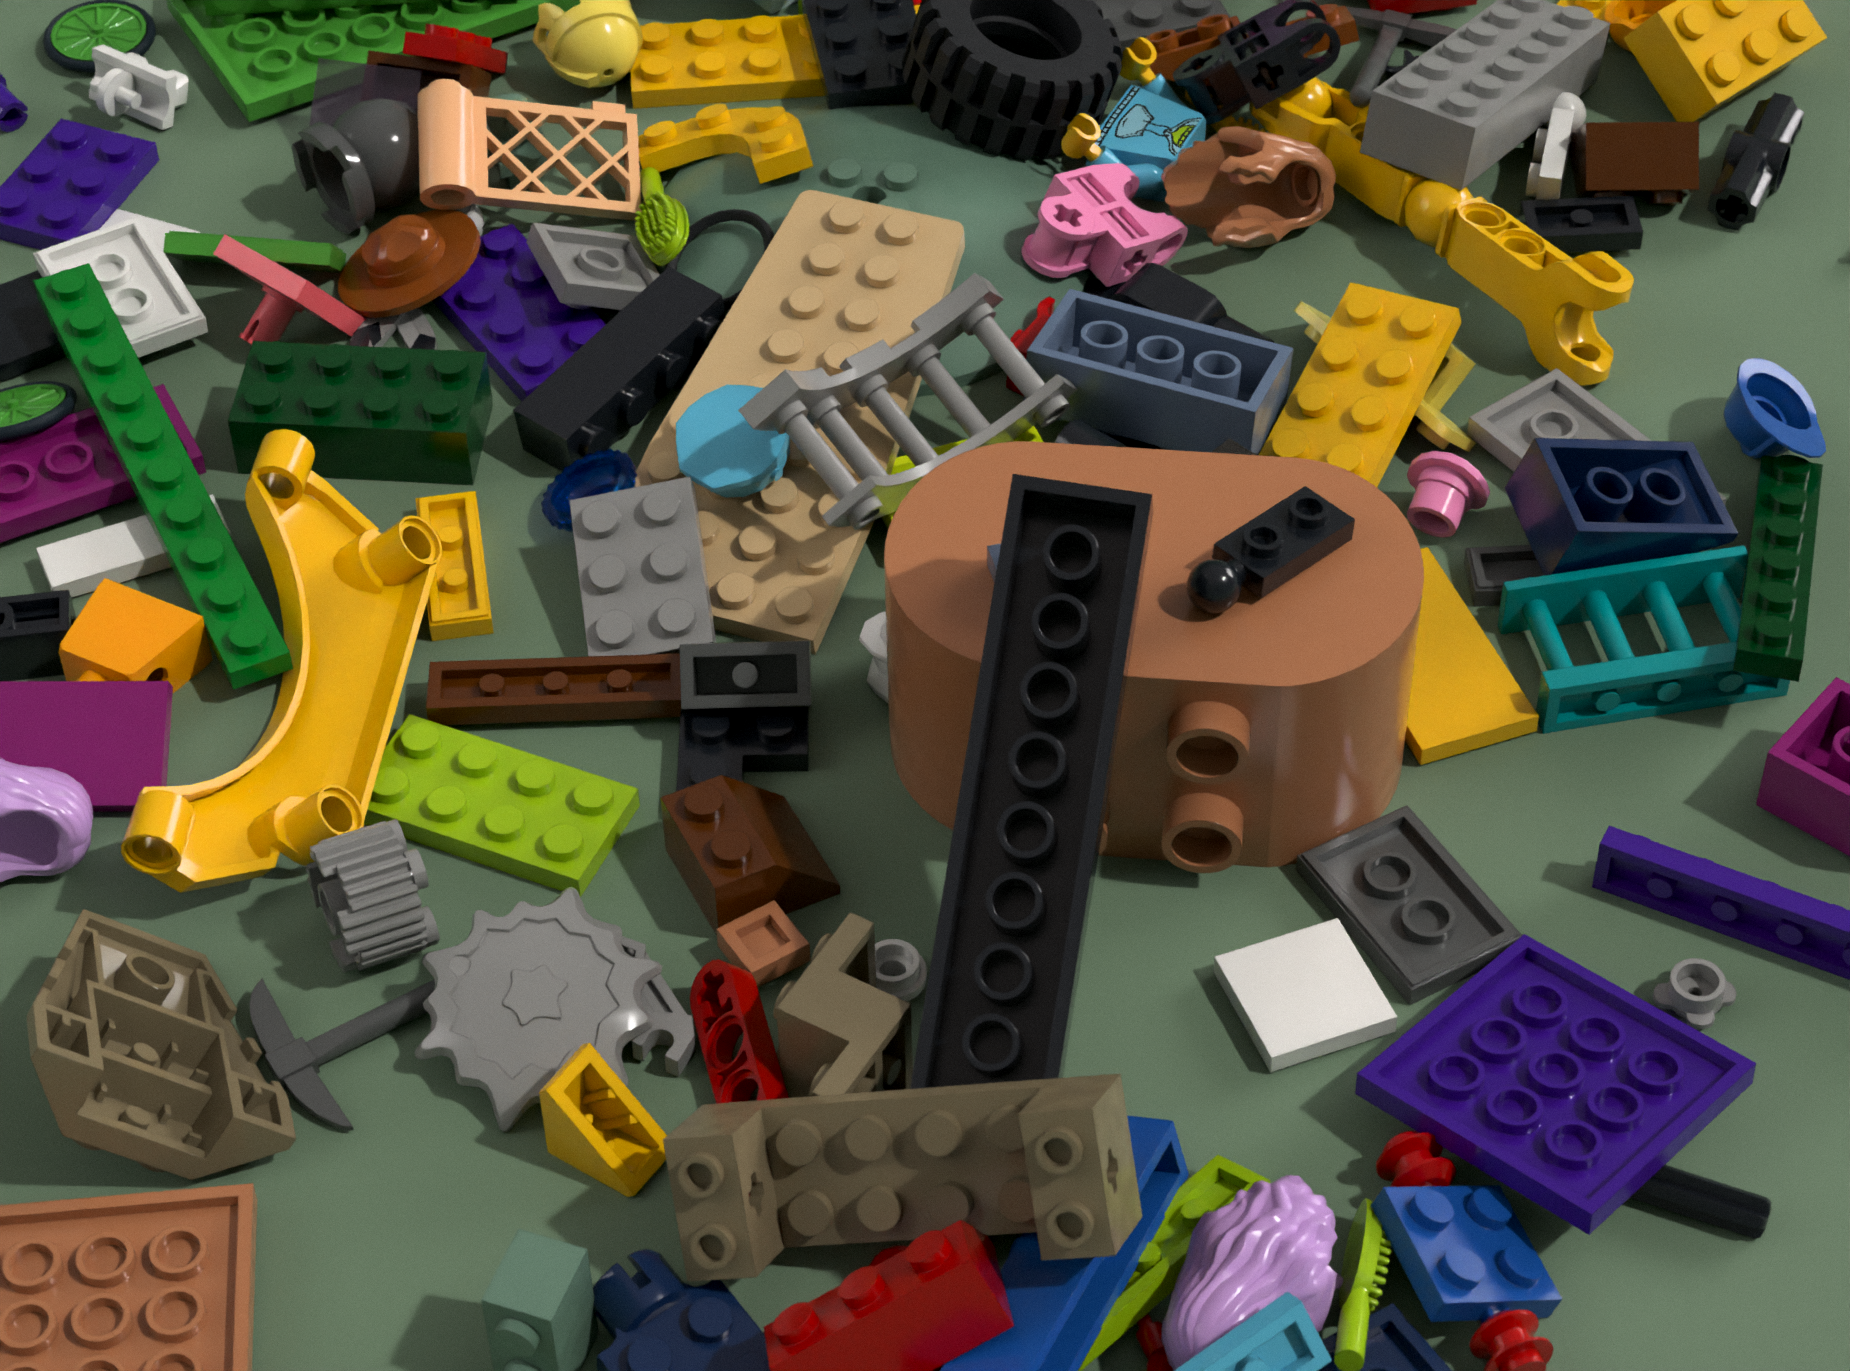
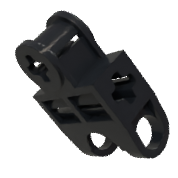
M1286 0L1218 35L1220 45L1200 52L1184 61L1174 71L1173 78L1178 86L1185 87L1196 108L1195 111L1201 113L1206 119V125H1211L1231 116L1242 106L1250 102L1253 103L1257 110L1330 68L1339 56L1341 48L1340 38L1334 27L1326 21L1324 12L1315 1ZM1304 9L1315 14V18L1304 21L1300 20L1286 26L1289 16L1295 11ZM1247 33L1249 38L1244 40L1242 34ZM1325 33L1329 36V47L1322 56L1315 59L1303 56L1306 52L1313 49V46L1322 39ZM1206 78L1209 79L1216 93L1213 96L1210 95L1203 81ZM1273 81L1275 87L1270 89L1268 83ZM1222 104L1223 107L1218 109L1217 106Z

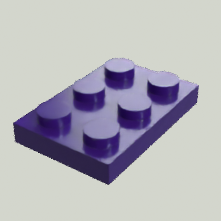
M60 119L1 185L0 239L43 250L99 230L159 161L156 143Z

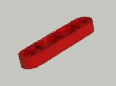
M720 959L708 962L697 973L690 992V1007L716 1103L749 1101L752 1092L757 1086L759 1087L757 1100L789 1098L756 980L752 973ZM743 1033L742 1046L732 1061L733 1048L737 1039Z

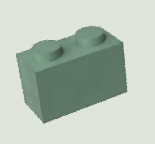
M518 1228L481 1299L493 1370L581 1371L599 1334L588 1250Z

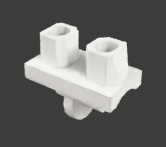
M106 45L92 48V59L95 63L96 72L90 84L89 98L96 101L100 111L112 117L120 116L124 113L161 130L173 127L174 110L185 106L187 103L189 83L187 75L175 70L164 71L148 64L145 57L133 52L125 54Z

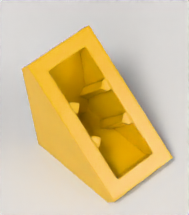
M590 1043L582 1044L539 1091L548 1153L626 1197L635 1196L665 1162L666 1155L663 1139L667 1135Z

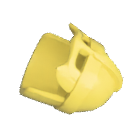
M580 0L579 5L566 12L551 3H543L538 6L539 21L536 25L532 41L560 77L575 85L591 88L612 85L630 72L643 42L642 30L632 10L630 0Z

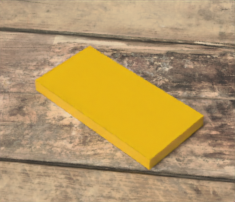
M1429 548L1420 549L1424 567V583L1405 742L1420 765L1536 732L1539 715Z

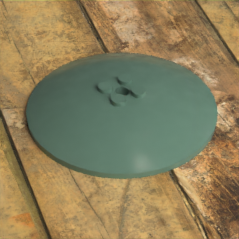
M914 101L829 110L827 102L786 110V112L791 113L800 121L814 167L760 184L752 159L749 156L740 153L719 154L687 163L664 189L665 194L669 195L672 199L676 198L684 205L688 213L690 226L703 217L718 211L729 209L747 210L764 219L772 229L774 236L797 197L806 190L825 192L957 221L964 227L965 249L950 293L974 273L990 281L1004 298L1002 302L993 308L996 312L993 319L1009 339L1017 330L1022 329L1025 331L1036 319L1037 306L1043 299L1047 297L1055 299V311L1069 289L1086 293V283L1091 281L1093 274L1090 269H1086L1063 278L1045 276L1032 269L1025 262L1021 254V248L1025 239L1035 233L1040 222L1038 210L1054 175L1068 171L1056 158L1040 160L1038 156H1032L1028 160L1013 159L1011 154L1000 153L996 156L983 152V147L973 143L967 146L956 140L955 134L948 129L942 131L931 123L930 114L928 112L921 113ZM727 221L715 224L699 233L689 242L678 261L677 271L721 294L722 299L730 297L743 289L763 256V238L753 225L742 221ZM652 261L659 274L665 271L666 265L657 266ZM730 309L725 310V316L728 314ZM963 332L939 350L941 353L939 361L960 387L979 382L1004 371L975 334L968 336ZM922 379L916 397L934 395V392Z

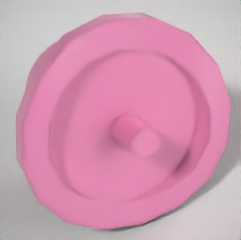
M1441 451L1422 453L1412 460L1407 473L1410 484L1415 488V494L1407 511V518L1412 525L1426 534L1443 538L1451 537L1455 534L1465 512L1469 511V509L1477 510L1485 507L1490 495L1488 483L1478 469L1467 460L1455 454Z

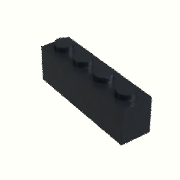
M668 267L513 409L523 450L576 480L593 463L600 461L606 455L609 448L632 426L639 424L646 417L648 411L670 390L679 387L687 374L696 367L726 317L722 295Z

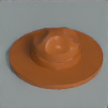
M431 210L414 215L409 214L395 217L386 225L371 233L364 244L357 249L344 266L338 281V292L341 300L347 307L362 317L368 318L395 316L425 305L451 288L471 267L480 248L481 238L478 228L469 216L455 210Z

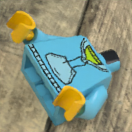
M1138 37L1129 48H1125L1123 51L1122 69L1119 75L1128 80L1138 79L1141 86L1130 85L1100 127L1091 116L1084 113L1076 115L1067 126V133L1062 138L1061 146L1063 152L1071 158L1078 159L1085 156L1087 158L1086 166L1113 163L1125 164L1140 181L1139 188L1133 198L1165 202L1164 199L1167 191L1161 178L1164 168L1177 160L1181 149L1192 147L1193 142L1196 140L1205 141L1206 119L1201 113L1187 107L1177 97L1161 73L1155 75L1149 67L1156 59V49L1149 40Z

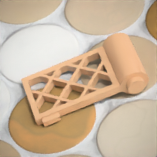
M451 79L435 80L418 93L420 201L424 205L437 210H458L472 204L634 221L635 217H637L636 211L642 212L639 208L641 204L637 114L625 113L624 104L593 101L590 109L478 97L473 96L469 89ZM486 116L506 118L519 133L503 145L487 129ZM546 122L560 124L573 139L558 151L537 129ZM599 128L622 131L623 148L613 157L591 136ZM525 139L547 159L533 173L511 153ZM579 145L601 165L587 179L565 158ZM487 149L493 153L489 158L487 157ZM623 159L624 168L619 164ZM499 161L521 181L512 190L488 187V170ZM555 167L576 188L567 196L552 194L539 179ZM609 172L625 188L626 202L607 200L593 185Z

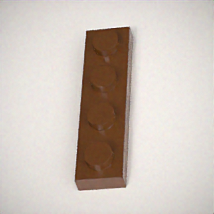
M680 653L430 662L426 702L427 717L429 721L442 725L680 717Z

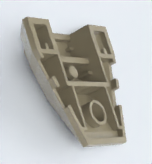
M83 909L26 1015L30 1058L62 1136L71 1138L86 1149H103L135 1160L148 1170L154 1172L167 1171L190 1180L289 1150L296 1140L288 1096L280 1082L271 1081L268 1084L256 1064L262 1055V1051L254 1038L246 1037L244 1041L241 1039L231 1021L238 1010L206 955Z

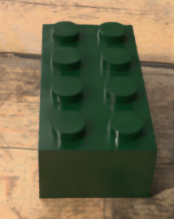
M253 341L228 418L238 474L251 473L261 441L267 433L274 430L287 429L298 432L312 443L315 450V458L311 470L322 478L474 485L493 407L486 352Z

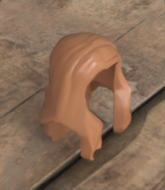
M1234 126L1222 127L1217 134L1205 141L1196 140L1193 142L1192 147L1181 149L1177 160L1164 168L1161 178L1167 191L1164 200L1169 205L1170 212L1177 218L1182 219L1185 225L1194 224L1200 228H1206L1207 236L1212 238L1213 246L1221 247L1225 244L1234 247L1253 248L1278 243L1291 230L1313 225L1322 219L1332 209L1335 196L1333 187L1337 175L1332 161L1318 147L1309 142Z

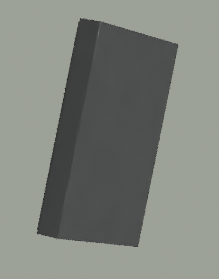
M1408 805L1297 855L1296 871L1331 913L1340 920L1347 932L1409 1005L1478 973L1523 936Z

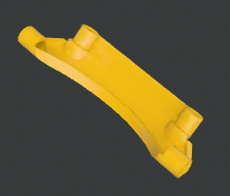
M280 429L265 435L261 441L245 491L246 507L268 559L277 589L283 621L284 641L291 654L293 669L283 672L277 705L269 725L254 750L232 771L215 779L196 784L144 787L139 792L121 844V854L132 868L149 874L180 893L261 877L275 868L280 852L292 861L307 866V864L314 862L310 856V846L318 844L321 840L364 827L365 816L437 565L442 556V545L439 536L427 521L418 516H406L381 534L377 526L326 480L311 470L315 458V450L312 443L296 431Z

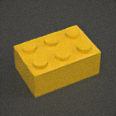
M1676 0L1656 12L1623 39L1676 122H1696L1787 67L1827 39V36L1803 0Z

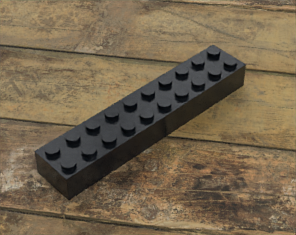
M1018 474L1012 475L910 1089L1063 1078L1153 519L1152 494Z

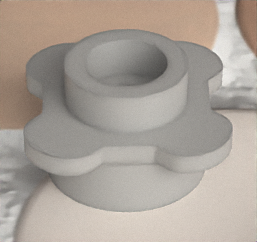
M1690 958L1680 961L1673 967L1668 983L1656 985L1653 999L1660 1008L1674 1010L1692 1028L1707 1029L1714 1024L1715 1014L1722 1007L1734 1004L1737 992L1734 985L1726 981L1722 970L1714 963L1704 959Z

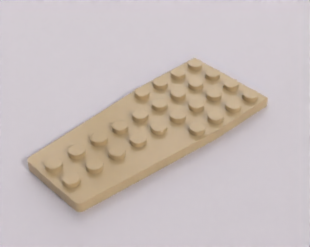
M815 190L802 192L797 197L652 438L628 489L687 477L680 472L676 450V422L690 405L705 394L727 384L764 388L785 369L807 371L822 367L828 376L843 372L839 366L845 358L872 346L882 339L892 348L913 335L915 331L911 328L912 320L937 304L951 291L965 249L963 225L949 219ZM909 371L889 383V387L886 390L908 418L910 417L922 380L920 375L913 377ZM855 402L841 409L839 413L885 471L891 475L900 447L868 406L860 407ZM821 428L816 429L858 484L861 483L862 480ZM790 438V454L783 468L781 478L778 481L773 480L759 492L745 497L726 498L709 491L694 481L692 482L696 492L714 629L762 642L811 640V654L816 655L874 520L858 530H854L852 526H829L822 515L840 500Z

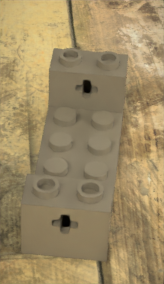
M1121 1073L703 1104L663 1139L687 1281L754 1278L784 1248L914 1240L928 1231L942 1230L959 1220H963L986 1235L1037 1232L1041 1260L1109 1257L1117 1254L1143 1217Z

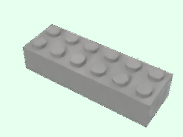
M1497 0L1372 91L1360 153L1459 190L1464 189L1549 121L1553 105L1561 93L1569 92L1580 96L1596 83L1610 23L1594 18L1591 11L1578 6L1562 7L1545 0Z

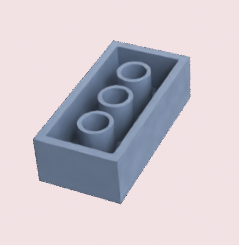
M1069 289L1028 348L1026 360L1045 383L1058 374L1070 380L1077 388V391L1066 399L1070 406L1057 419L1058 421L1071 422L1079 419L1108 435L1131 438L1156 445L1163 450L1258 455L1287 403L1293 348Z

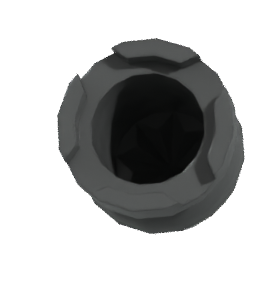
M383 98L360 101L338 117L333 127L326 123L317 122L298 132L302 139L292 144L294 164L302 186L306 192L316 188L321 199L330 209L321 215L337 231L348 234L372 221L375 207L386 210L404 205L420 193L418 112L405 102Z

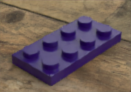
M511 223L481 236L479 252L468 271L451 288L432 301L477 352H486L488 365L522 402L606 324L591 308L579 310L560 303L527 245V239Z

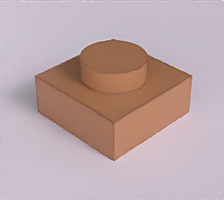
M775 900L716 929L718 947L733 965L752 973L757 987L811 961L810 943Z

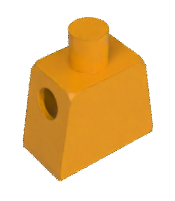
M106 578L98 585L61 641L59 647V656L66 681H169L173 687V693L212 661L203 616Z

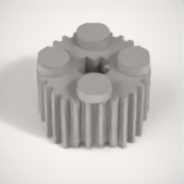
M396 819L388 822L382 821L319 841L318 844L310 846V856L314 862L307 864L305 868L311 887V895L316 908H322L331 933L334 936L340 934L341 938L330 941L329 944L333 957L337 960L339 968L341 967L343 973L357 968L360 971L425 950L427 947L439 943L440 937L434 916L428 906L421 907L422 903L418 896V890L427 888L429 885L425 866L416 848L407 849L403 831Z

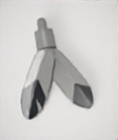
M420 307L395 316L367 318L351 337L349 346L382 347L397 328L406 348L437 350L438 343L430 323Z

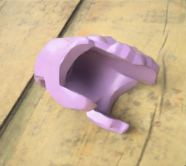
M0 757V882L19 875H55L67 871L83 860L91 844L93 807L90 796L82 784L68 774L52 768L18 765Z
M1286 1175L1272 1183L1256 1181L1248 1191L1238 1190L1231 1203L1216 1211L1204 1213L1192 1231L1186 1258L1177 1277L1168 1311L1162 1323V1342L1168 1363L1173 1370L1193 1358L1287 1291L1302 1301L1317 1332L1321 1331L1329 1313L1335 1289L1341 1287L1344 1279L1329 1266L1332 1247L1338 1238L1334 1230L1336 1224L1334 1213L1327 1206L1326 1198L1322 1195L1313 1194L1312 1189L1300 1176Z

